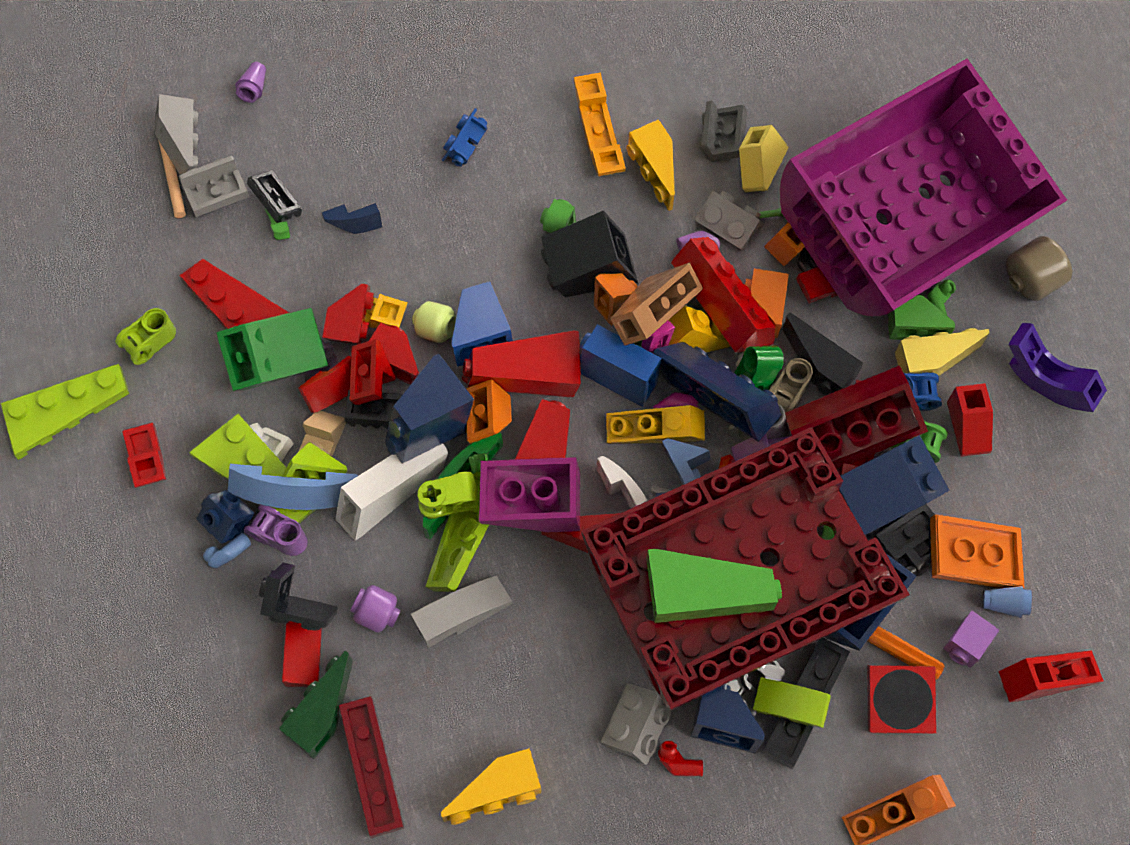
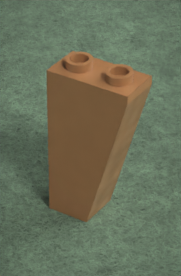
M690 263L652 275L641 282L610 320L624 345L645 340L696 296L703 287Z

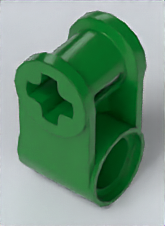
M776 345L748 347L744 351L734 374L737 376L745 375L761 391L764 389L770 390L772 383L783 366L782 350Z

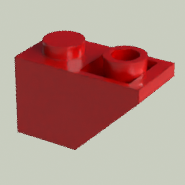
M360 284L327 308L322 338L354 345L361 344L362 339L367 340L369 322L365 321L367 310H372L374 293L370 292L368 284Z
M986 383L955 387L947 400V406L960 456L991 453L993 409Z

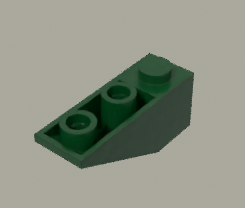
M344 651L340 657L338 655L334 656L325 668L326 673L318 682L313 681L303 694L304 699L296 708L291 707L281 719L282 725L279 727V730L313 759L316 758L337 731L341 714L339 705L343 704L353 663L347 651Z

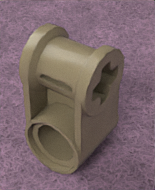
M795 358L790 360L778 380L773 383L769 390L778 398L777 403L783 407L785 413L797 408L813 373L812 366L805 359ZM799 373L804 379H794L791 374Z

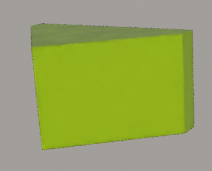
M308 442L290 460L282 477L325 480L326 472L346 473L348 470L344 464L311 442Z

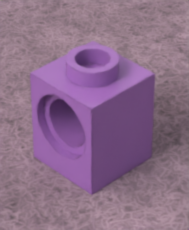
M971 611L962 620L943 649L949 653L953 661L971 668L982 657L999 632V629Z

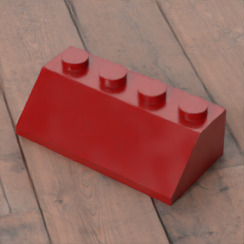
M709 237L690 238L671 261V264L674 268L687 263L691 264L703 287L695 297L734 352H743L746 348L752 346L773 345L775 326L770 321L768 313L759 306L753 298L751 290L736 275L734 267L725 260L719 251L718 245Z

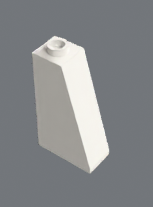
M444 444L403 464L396 455H390L343 485L340 490L335 520L354 541L362 537L413 495L424 482L431 480L444 469L448 455Z

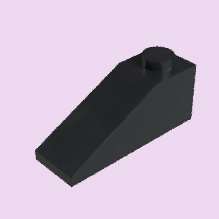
M791 312L786 316L782 330L798 358L805 359L811 364L813 370L811 381L817 386L818 390L826 396L850 386L858 376L863 362Z

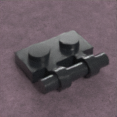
M927 504L909 512L875 536L887 555L895 561L903 557L908 564L905 568L918 577L925 573L927 567L932 564L930 517L935 514ZM925 542L929 547V551L919 556L914 549Z

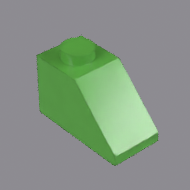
M923 295L915 296L887 314L889 339L903 340L913 335L928 337L939 332L952 334L955 329V322Z

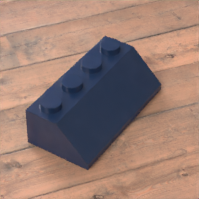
M685 342L659 347L653 352L661 358L660 368L668 384L684 394L693 396L699 404L757 442L761 440L782 415L777 403L778 398L767 389L761 391L755 387L748 377L742 374L737 376L731 372V369L720 360H717V362L713 361L698 346L693 348Z

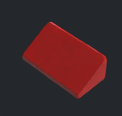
M292 621L286 623L282 682L285 687H308L313 681H319L322 628L313 631L302 628L301 623Z

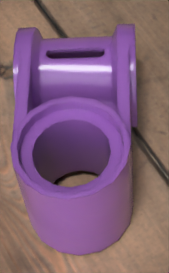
M260 504L258 507L259 513L251 525L244 528V532L254 540L269 545L289 556L301 554L308 544L307 537L300 524L270 506ZM291 533L297 534L294 540L284 542L287 535Z

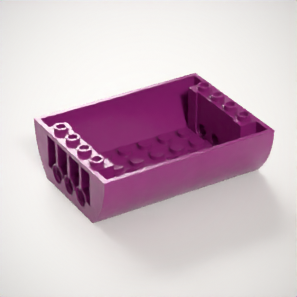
M968 58L791 158L784 168L780 182L781 213L787 222L790 223L792 229L845 307L855 313L866 316H882L890 313L1067 201L1062 191ZM940 175H944L949 179L950 186H946L941 182ZM919 188L926 189L929 192L930 198L922 197ZM876 213L885 215L887 225L877 220Z

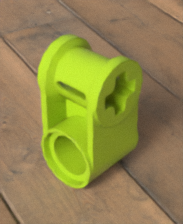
M153 308L146 311L138 320L123 329L117 335L115 343L119 348H124L131 355V361L135 365H141L175 338L176 328L164 310ZM159 324H163L160 328L155 329Z
M459 472L449 477L424 482L418 489L419 510L423 516L430 519L472 511L480 505L478 490L471 472ZM429 497H434L436 502H431Z

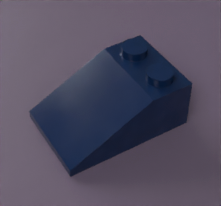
M920 435L841 475L843 483L839 489L865 535L950 491Z

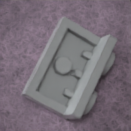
M233 156L217 159L213 163L190 169L186 173L179 175V179L196 217L249 197Z
M724 190L720 195L712 191L695 221L744 251L758 227L762 228L764 222L758 219L761 213L748 205L743 210L735 205L737 198Z
M627 683L600 743L606 748L633 756L638 762L647 765L651 755L657 749L659 736L664 725L670 719L671 711L656 691Z

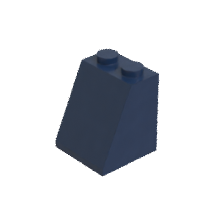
M440 354L432 357L393 406L385 443L389 452L392 455H396L402 464L464 433L474 398Z

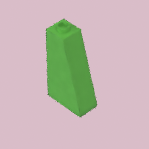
M648 549L646 562L655 623L772 611L776 607L778 600L782 598L781 584L779 579L774 580L773 569L659 549Z

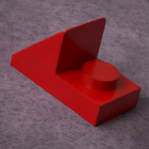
M374 339L352 346L350 401L360 405L381 399L382 384L395 381L396 377L380 341Z

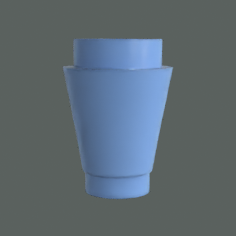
M1023 586L984 590L983 609H990L1022 618V615L1030 616L1032 592L1031 590L1023 589Z

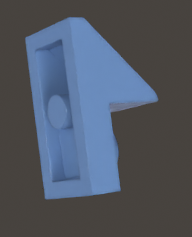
M669 438L662 441L664 449L683 485L701 477L698 469L695 467L711 459L709 450Z

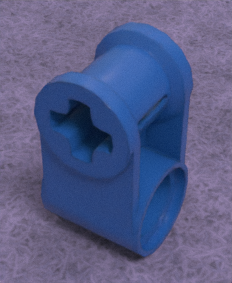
M904 373L919 410L930 411L942 406V399L938 397L937 391L939 376L936 373Z

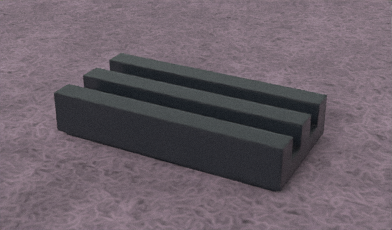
M273 170L248 177L247 185L276 223L282 222L283 217L286 220L291 219L293 214L296 217L301 216L302 207ZM279 196L282 198V200L285 202L288 208L284 205Z

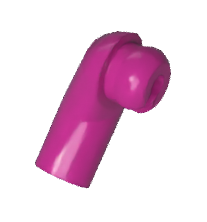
M674 392L654 405L653 408L686 405L699 408V405L693 396Z

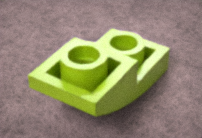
M760 678L753 710L762 714L786 718L792 722L823 728L831 695L794 684Z

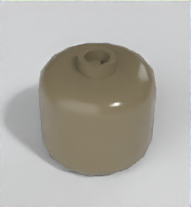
M1039 236L1014 251L1006 260V270L1011 286L1029 300L1039 301L1072 279L1073 270L1067 254L1056 241L1047 236Z

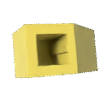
M773 125L750 127L739 148L742 189L745 192L767 191L789 148Z

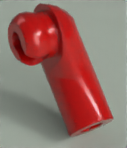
M669 740L662 742L658 750V757L670 774L674 776H703L702 759H684L676 749L677 744Z

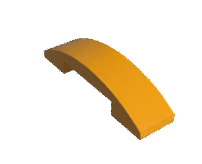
M601 72L574 77L582 126L597 175L603 176L625 172L626 167L620 144H617L606 103L607 95Z

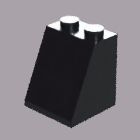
M604 210L541 237L544 247L541 249V255L550 271L547 274L548 282L553 290H557L564 297L594 292L595 277L599 274L623 273L629 281L632 280L638 283L625 233Z

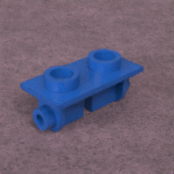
M476 108L469 116L464 113L456 125V128L460 131L456 137L451 134L446 141L443 149L447 152L442 158L443 162L449 156L456 166L461 167L462 164H466L476 148L467 141L470 140L477 145L487 131V121L481 117L478 119L474 117L477 111Z

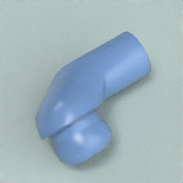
M241 533L221 549L215 546L207 548L203 558L208 562V566L219 568L250 547L251 542L245 534Z

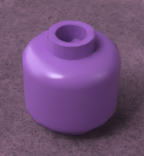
M374 585L367 587L366 590L361 588L350 609L354 613L353 619L357 624L378 633L382 632L386 625L393 627L400 613V609L395 608L397 603L396 596Z

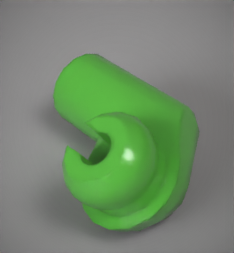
M945 279L943 282H938L927 295V299L945 315H947L944 303L956 291L955 283L950 279Z

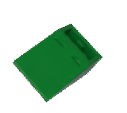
M312 308L216 332L233 391L248 390L329 366Z

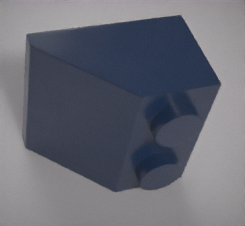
M725 684L700 696L690 737L755 754L764 741L765 733L740 694L731 691V687Z

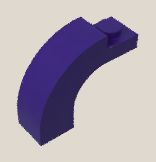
M1022 323L1011 338L1008 346L1014 356L1009 365L1027 386L1059 405L1075 410L1094 412L1107 391L1097 370L1074 367L1054 357L1044 346L1032 323Z

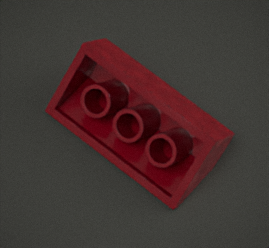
M900 365L785 413L792 436L808 428H813L836 469L842 467L843 463L850 464L928 432L910 385Z

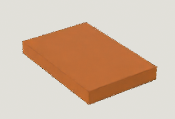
M938 514L930 517L932 578L997 588L1023 586L1024 588L1021 528Z

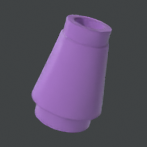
M259 62L251 63L249 68L236 82V94L241 100L252 103L262 96L266 67Z

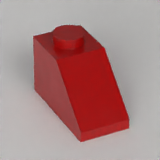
M380 322L369 341L374 339L380 341L395 377L411 385L419 375L407 334L395 325L387 326Z

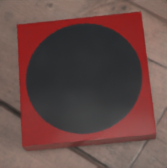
M867 665L868 732L936 734L935 666Z

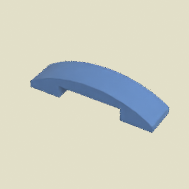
M230 464L228 492L242 499L270 507L295 510L326 509L338 506L341 487L358 477V474L326 472L325 480L261 475L262 466Z

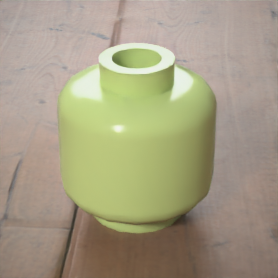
M427 301L415 310L412 323L416 334L420 338L443 343L453 337L456 316L451 307Z

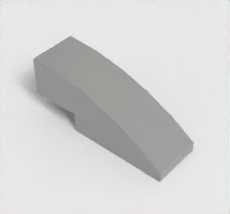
M496 575L450 593L413 612L411 617L427 647L430 648L454 633L457 635L461 634L513 604Z

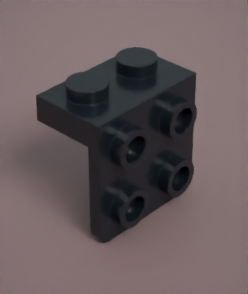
M283 562L274 571L272 570L267 578H263L259 590V597H263L260 615L269 616L270 621L276 623L292 621L301 623V627L304 629L317 631L325 628L337 614V606L290 596L295 565Z

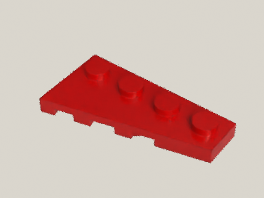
M201 259L179 275L183 283L225 329L289 313L205 259Z

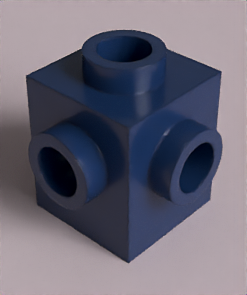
M227 489L216 494H209L202 501V508L196 520L222 544L234 539L241 533L244 534V528L248 526L254 512L238 496L228 492Z

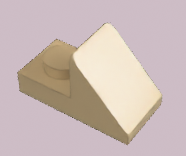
M321 410L315 412L303 423L306 435L299 451L308 442H311L330 456H333L346 425L344 417Z

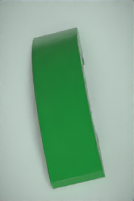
M499 432L496 435L473 442L446 466L438 479L449 477L459 472H468L471 468L469 456L487 453L488 461H492L503 447L502 434ZM429 497L431 502H436L434 497ZM449 515L432 519L423 516L425 537L431 540Z

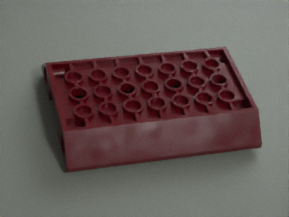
M812 427L581 531L595 573L653 688L670 711L910 595L878 539L875 537L868 541L839 491L843 479ZM823 525L830 527L834 532V537L829 540L821 538L817 533V528ZM648 549H659L773 569L774 580L779 579L781 584L782 598L778 600L776 607L772 611L655 623V621L647 619L644 615V609L652 605L646 562ZM763 552H772L776 555L778 563L774 566H766L762 563L760 555Z

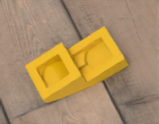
M379 294L378 299L374 298L372 310H367L365 321L369 322V327L377 328L380 322L387 326L395 325L400 328L408 302Z

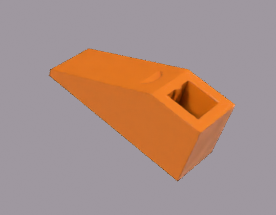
M939 774L929 776L843 816L842 819L854 845H868L956 807Z

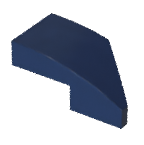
M376 203L348 213L345 204L321 212L325 222L353 234L364 233L383 227Z

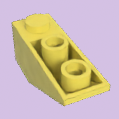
M970 328L960 333L949 334L948 332H939L928 337L917 335L906 337L900 341L895 352L897 364L900 365L903 373L920 374L931 372L940 376L980 348L990 333L989 329L977 330L976 328Z

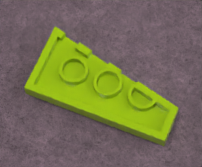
M116 364L1 403L14 456L18 460L28 455L27 451L39 444L43 446L53 440L52 436L65 428L71 429L80 424L79 420L91 413L97 414L130 394L121 366Z
M239 414L235 415L189 452L190 456L199 462L201 461L211 468L212 471L227 480L229 479L230 464L262 466L261 475L282 476L286 469V466ZM272 507L299 524L315 511Z
M481 471L473 474L479 498ZM479 507L472 511L449 515L425 587L434 592H455L489 526V524H481L479 522Z

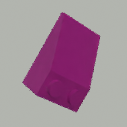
M577 458L481 461L479 522L481 524L543 532L580 531V470Z

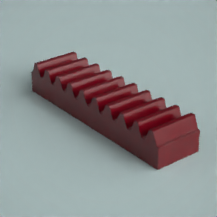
M372 696L339 705L369 836L374 838L404 829L401 810Z

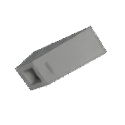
M159 94L155 111V135L179 175L198 166V156L193 155V150L197 149L198 133H193V128L197 127L198 112L193 111V99Z

